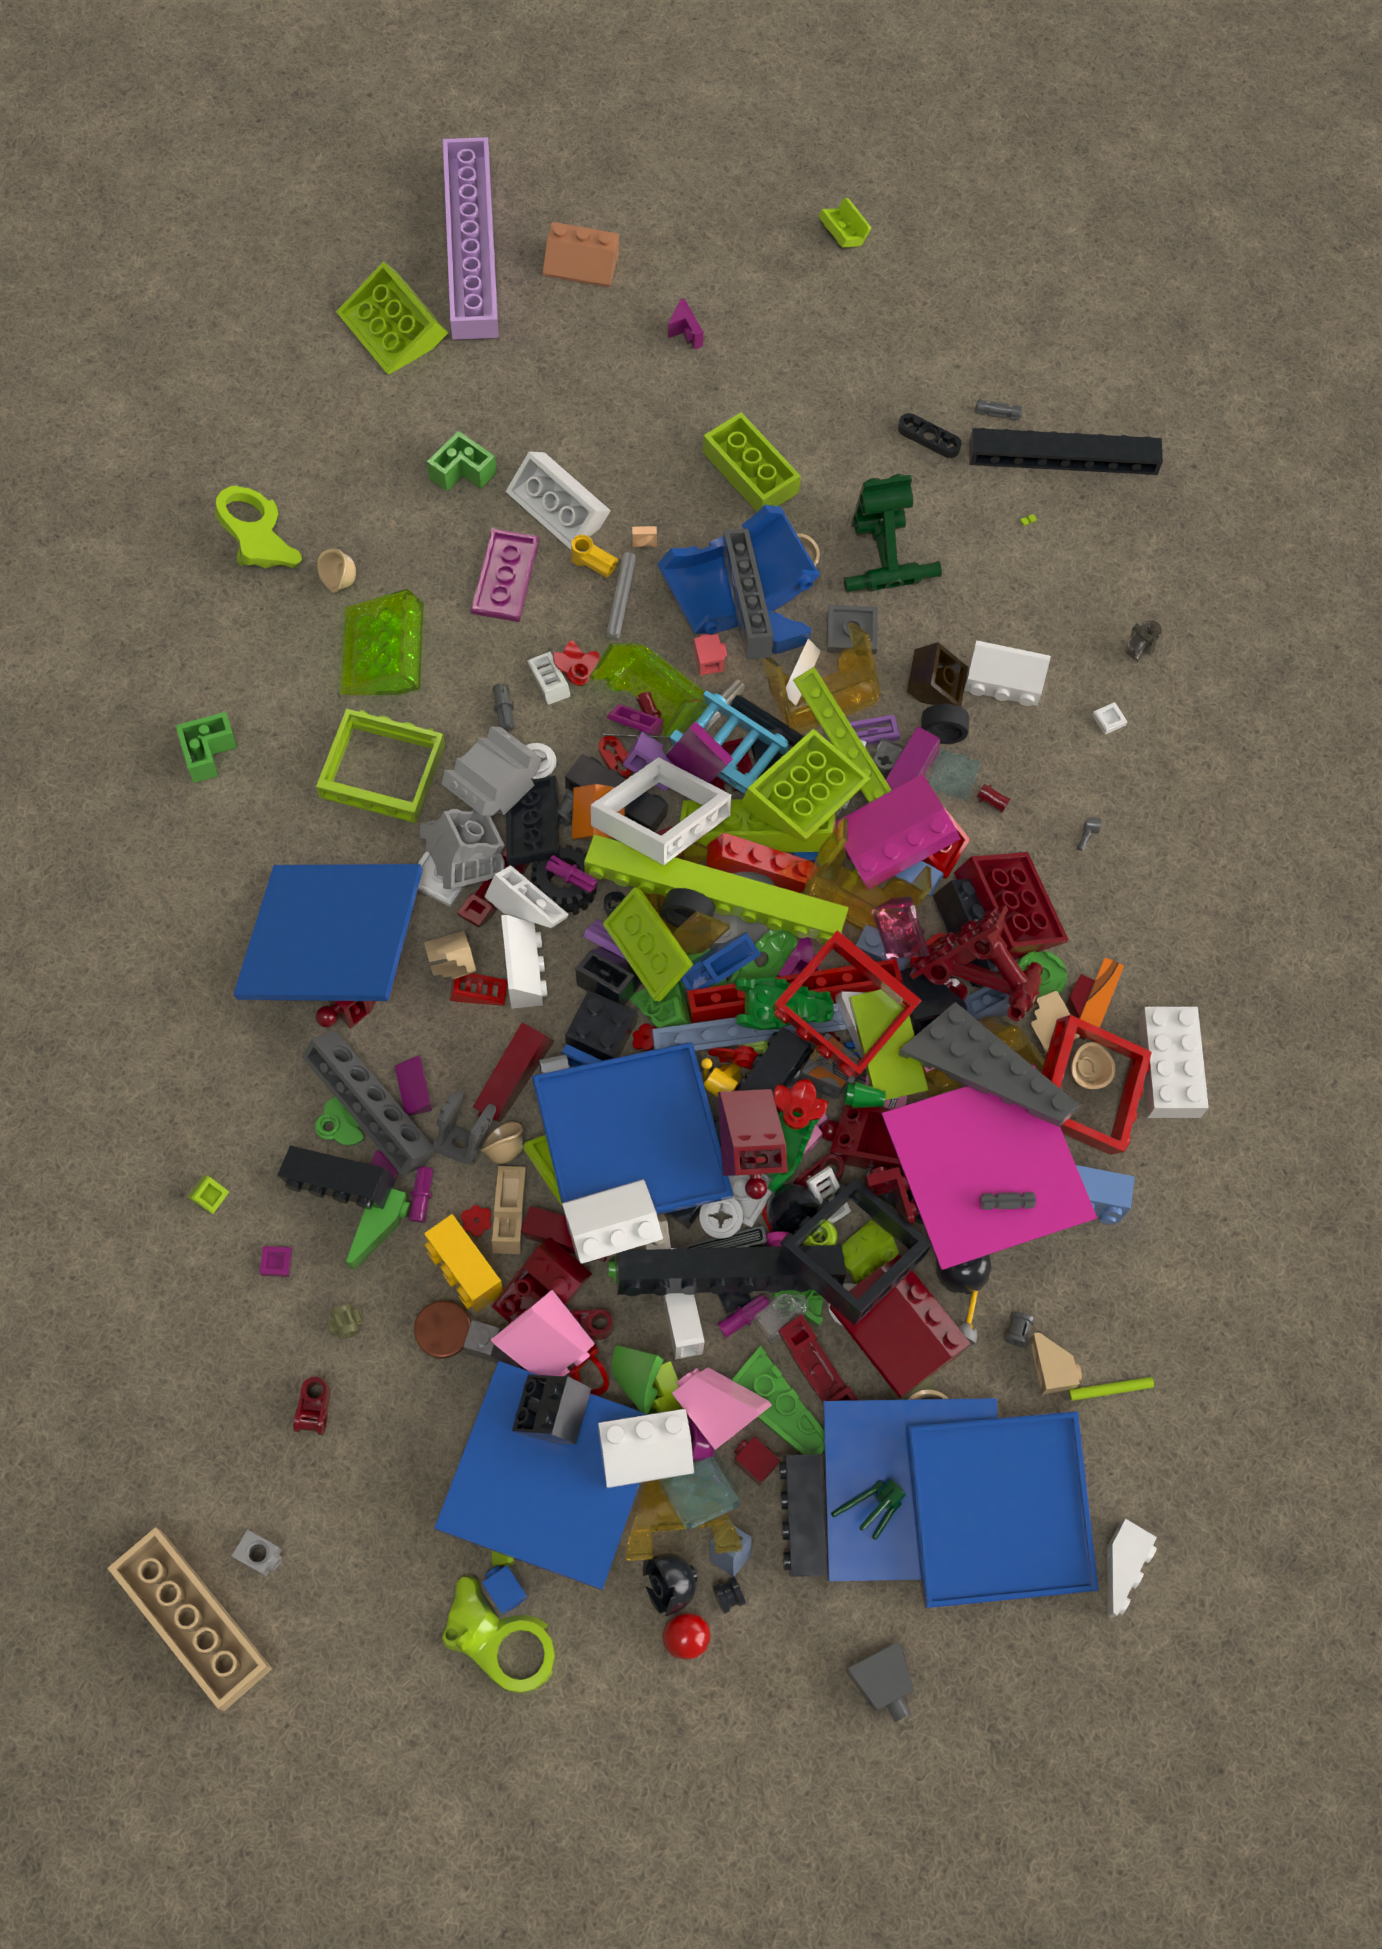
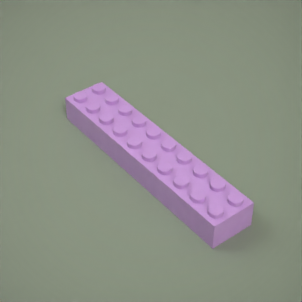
M488 137L443 139L452 340L499 338Z

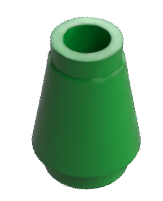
M854 1081V1084L847 1083L844 1104L850 1105L851 1108L884 1107L886 1091Z

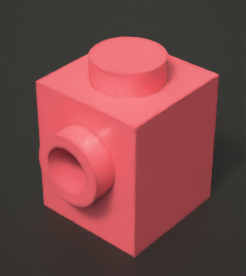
M704 634L694 638L693 652L699 675L723 672L727 651L725 643H720L719 635Z

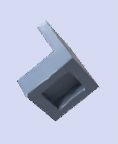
M729 1522L710 1541V1561L732 1577L737 1574L751 1557V1537Z

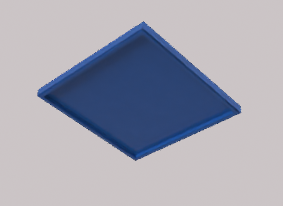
M273 865L233 995L236 1000L388 1001L423 871L421 865Z
M692 1042L532 1076L561 1203L642 1179L645 1181L657 1215L733 1198L734 1195L729 1176H723L721 1147Z
M498 1361L434 1529L603 1591L640 1483L607 1488L598 1435V1423L649 1414L590 1394L576 1445L556 1444L515 1433L512 1431L527 1376L537 1374Z
M997 1398L823 1401L828 1581L921 1580L907 1426L998 1418ZM888 1479L893 1480L906 1495L900 1501L902 1505L895 1511L877 1540H873L872 1535L888 1510L884 1509L864 1531H861L859 1527L879 1505L875 1499L878 1493L873 1494L836 1517L831 1515L833 1511L872 1488L879 1480L882 1483H885Z
M1078 1411L907 1426L924 1605L926 1608L1099 1591Z

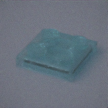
M712 1456L693 1464L694 1474L660 1479L661 1488L687 1530L740 1506V1499Z

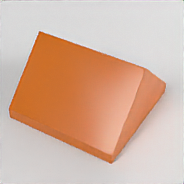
M592 784L574 788L572 840H592L594 834L616 840L591 826L590 811L591 804L616 787ZM625 807L617 813L625 816Z

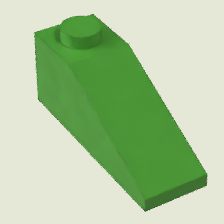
M391 1189L383 1209L372 1207L371 1210H364L346 1260L349 1269L355 1270L400 1225L401 1219L407 1218L411 1203L408 1202L405 1192Z

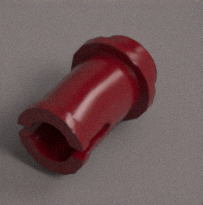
M646 691L639 694L636 700L641 711L661 719L662 713L660 710H657L651 692Z
M984 784L976 796L980 799L979 802L982 803L984 801L1003 813L1011 799L992 789L991 784L989 786Z

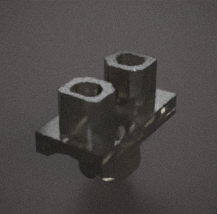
M1154 620L1145 621L1141 626L1136 623L1132 628L1131 640L1127 643L1129 649L1126 651V654L1137 662L1140 661L1145 653L1151 656L1155 651L1156 640L1161 636L1162 629L1160 624Z

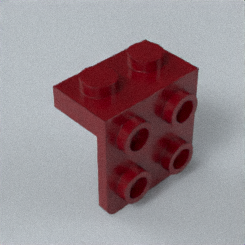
M879 1167L871 1170L870 1174L866 1175L864 1185L876 1196L892 1192L899 1215L913 1226L915 1217H918L914 1201H909L907 1191L910 1188L905 1174L901 1175L899 1167L888 1170L885 1167Z

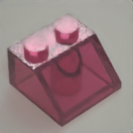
M911 896L891 898L872 909L887 959L926 957L929 955Z

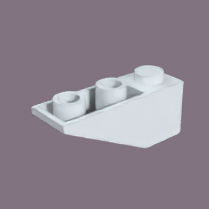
M1127 1519L1119 1523L1107 1546V1612L1110 1618L1116 1617L1118 1614H1124L1131 1600L1127 1598L1131 1588L1136 1589L1143 1578L1144 1573L1140 1570L1144 1562L1149 1563L1157 1549L1153 1546L1157 1537Z

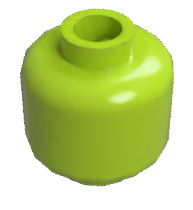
M827 1220L802 1244L803 1246L836 1245L838 1241L837 1230Z

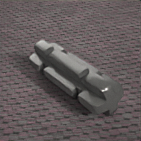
M979 399L976 403L975 412L983 415L986 412L990 416L1002 418L1010 416V419L1019 420L1022 407L1019 405H1012L1010 407L1007 403L994 401L987 403V400Z
M1019 1192L997 1193V1195L983 1193L980 1196V1206L983 1210H992L994 1207L996 1209H1019L1021 1206L1023 1209L1034 1208L1036 1205V1197L1033 1192H1023L1021 1195Z

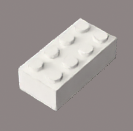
M1144 1007L1138 1017L1140 1045L1142 1048L1152 1052L1149 1062L1150 1069L1144 1080L1147 1118H1201L1209 1107L1198 1007Z

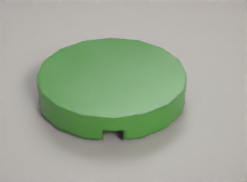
M1034 951L1023 956L1018 963L1022 971L1026 970V966L1030 965L1031 962H1037L1043 968L1041 974L1042 983L1039 988L1040 994L1035 998V1001H1037V998L1055 991L1060 995L1067 984V970L1060 958L1046 951Z

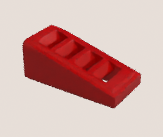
M475 973L452 979L449 1001L504 1006L508 980ZM461 983H465L464 991L460 990ZM471 984H476L475 993L471 992ZM482 985H487L486 995L481 994ZM493 985L498 986L497 997L492 996Z

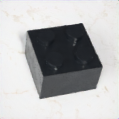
M588 990L565 1034V1043L602 1061L619 1058L637 1023V1011Z

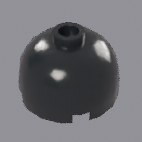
M785 1184L773 1193L768 1200L767 1220L773 1232H791L794 1235L795 1231L799 1230L798 1227L807 1216L812 1218L817 1214L816 1211L821 1204L808 1187L799 1184Z
M990 1255L941 1270L936 1259V1275L940 1283L953 1293L972 1294L981 1290L988 1282L992 1269Z
M662 1553L646 1558L643 1563V1576H649L653 1589L645 1587L651 1603L660 1614L666 1612L665 1616H669L684 1609L693 1599L695 1593L697 1573L694 1567L689 1565L681 1556L673 1553Z

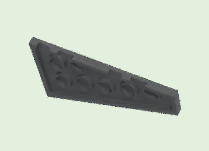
M956 1002L899 1051V1056L906 1059L911 1057L922 1062L921 1065L928 1069L932 1067L946 1073L948 1078L986 1095L988 1092L1002 1098V1102L1009 1105L1013 1103L1025 1108L1029 1114L1058 1127L1068 1120L1079 1107L1078 1103Z

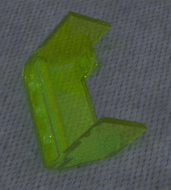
M610 643L590 675L592 680H606V685L616 692L628 690L635 697L646 691L651 692L657 710H660L662 713L664 730L662 734L665 737L671 736L675 730L683 734L708 707L703 694L705 691L651 649L640 643Z

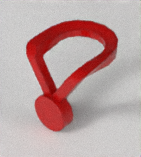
M594 1344L587 1351L590 1356L580 1365H575L571 1369L570 1377L582 1383L579 1370L590 1360L596 1365L604 1381L601 1387L591 1389L590 1394L600 1396L608 1390L610 1381L603 1364L595 1357L598 1353V1348Z

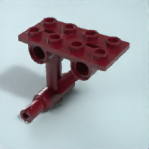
M1003 905L1000 908L996 906L990 908L983 914V918L978 921L974 919L968 921L961 927V931L958 933H948L940 940L938 945L934 947L928 945L918 953L919 958L913 963L914 967L910 977L915 979L924 973L930 982L942 985L949 980L951 975L1010 994V1007L1007 1011L1008 1017L1013 1021H1020V1018H1024L1025 1012L1032 1008L1035 998L1040 994L1039 988L1042 983L1041 974L1043 968L1039 963L1031 962L1030 965L1026 966V970L1022 971L1006 949L1008 945L1001 935L1003 932L1002 922L1008 908L1006 905ZM976 958L992 960L1000 973L970 964L969 962Z

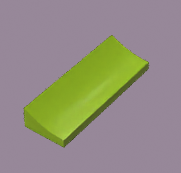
M731 799L730 816L684 850V854H707L708 844L722 833H727L785 853L835 852L836 813L810 838L802 841L760 821L741 804L743 799ZM683 800L680 822L703 805L694 800Z

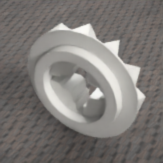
M541 743L526 745L540 756L541 761H543L540 763L538 772L531 780L545 778L548 775L551 776L556 768V756L553 750Z
M733 1197L702 1205L699 1218L701 1226L707 1234L722 1239L732 1237L741 1229L744 1215L742 1206ZM722 1205H724L725 1213L733 1216V1218L724 1220L721 1228L719 1220L711 1217V1215L719 1214Z

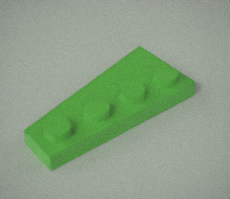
M760 1345L732 1381L767 1399L772 1404L757 1419L800 1455L822 1454L824 1452V1430L811 1412L806 1409L793 1388L791 1389L782 1377L781 1372L776 1365H773L766 1355L767 1353Z

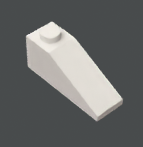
M512 866L494 875L485 895V898L504 914L550 928L565 920L569 915Z

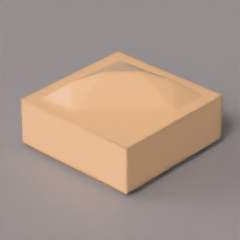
M632 527V547H657V527Z

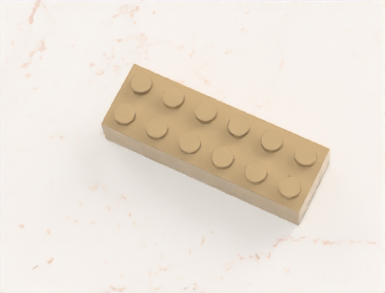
M157 1527L107 1568L219 1710L226 1711L272 1670V1667L164 1532Z

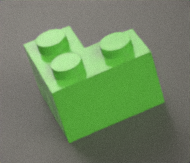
M460 431L456 432L427 460L429 479L446 491L461 477H465L482 489L497 474L495 456Z
M222 712L176 725L193 783L218 777L213 754L237 748L227 713Z

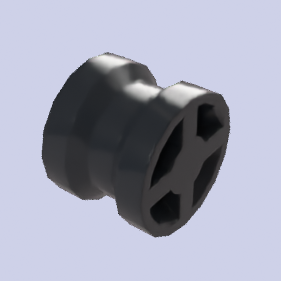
M734 1576L729 1578L727 1583L723 1585L716 1584L712 1586L715 1597L724 1614L730 1612L733 1606L741 1607L746 1604L743 1593Z

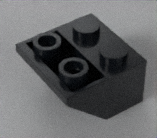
M603 947L590 950L575 968L577 986L587 992L590 990L621 1005H625L642 984L626 959Z
M528 1375L512 1431L556 1444L576 1445L591 1388L568 1376Z

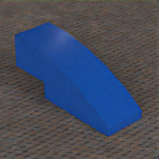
M745 932L691 961L693 966L680 980L687 991L707 988L713 983L721 982L761 954L748 933Z

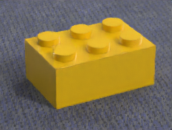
M453 1214L424 1233L427 1241L424 1244L427 1255L435 1266L439 1263L441 1264L440 1269L443 1272L444 1279L451 1288L455 1285L457 1286L458 1298L467 1310L472 1307L477 1314L500 1296L503 1292L501 1280Z

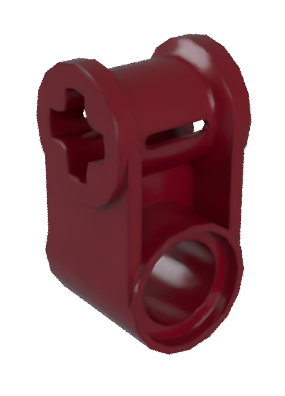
M828 1154L814 1166L800 1174L792 1184L808 1187L806 1181L824 1170L827 1165H835L838 1168L839 1172L834 1175L839 1182L844 1173V1161L838 1155ZM827 1178L816 1184V1186L818 1187L819 1185L827 1181ZM827 1186L826 1188L821 1190L820 1194L829 1189L830 1186Z
M604 1309L569 1311L592 1341L606 1339L613 1332L611 1315ZM597 1319H604L608 1322L603 1330L594 1329L593 1323Z
M310 1377L302 1384L299 1403L294 1417V1432L307 1430L318 1432V1435H324L330 1388L319 1377ZM315 1385H321L323 1387L321 1396L315 1399L310 1398V1389Z

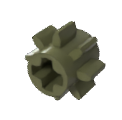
M349 1304L333 1309L330 1312L332 1318L326 1320L331 1335L338 1334L340 1340L357 1335L360 1332L358 1326L364 1324L358 1308L352 1310Z

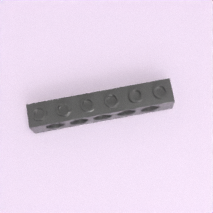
M724 530L722 552L746 659L771 657L773 632L749 530Z
M334 1031L312 1039L302 1056L303 1059L401 1176L417 1170L418 1167L425 1166L435 1151L434 1146L341 1036Z

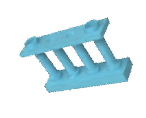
M706 690L703 695L708 707L696 723L704 728L716 712L728 718L727 722L713 738L720 746L736 725L749 732L731 755L733 760L717 776L745 795L747 788L757 780L777 752L785 755L789 751L788 741L778 733L772 734L728 705L721 695L717 693L713 695ZM678 730L673 732L670 736L672 746L679 741L684 733L682 734ZM757 738L769 745L768 749L749 773L742 774L737 770L736 765Z

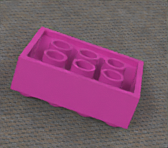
M923 773L835 822V831L868 890L960 840L957 829Z

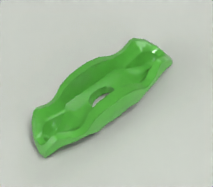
M770 930L754 944L759 952L766 953V963L762 966H756L754 960L731 974L727 985L734 984L736 979L777 977L790 954L797 946V937L791 932L784 930Z

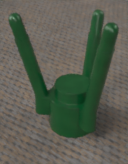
M888 1479L885 1483L879 1480L872 1488L833 1511L831 1515L836 1517L873 1494L878 1493L875 1499L879 1505L859 1527L861 1531H864L884 1509L888 1510L872 1535L873 1540H877L895 1511L902 1505L900 1501L906 1495L893 1480Z

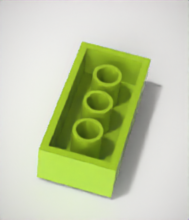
M742 412L704 435L703 454L756 512L764 505L779 506L799 493L801 479L799 473Z

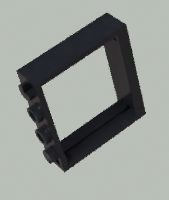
M856 1178L848 1185L842 1184L835 1192V1197L831 1201L827 1199L823 1201L816 1211L817 1214L812 1218L807 1216L798 1227L799 1230L794 1235L791 1232L787 1234L780 1243L782 1248L778 1256L779 1260L854 1326L926 1257L932 1245L926 1237ZM850 1199L909 1249L859 1299L853 1296L799 1248L809 1236Z

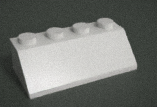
M528 452L506 490V493L570 550L571 542L575 536H592L601 528L611 511L545 452Z

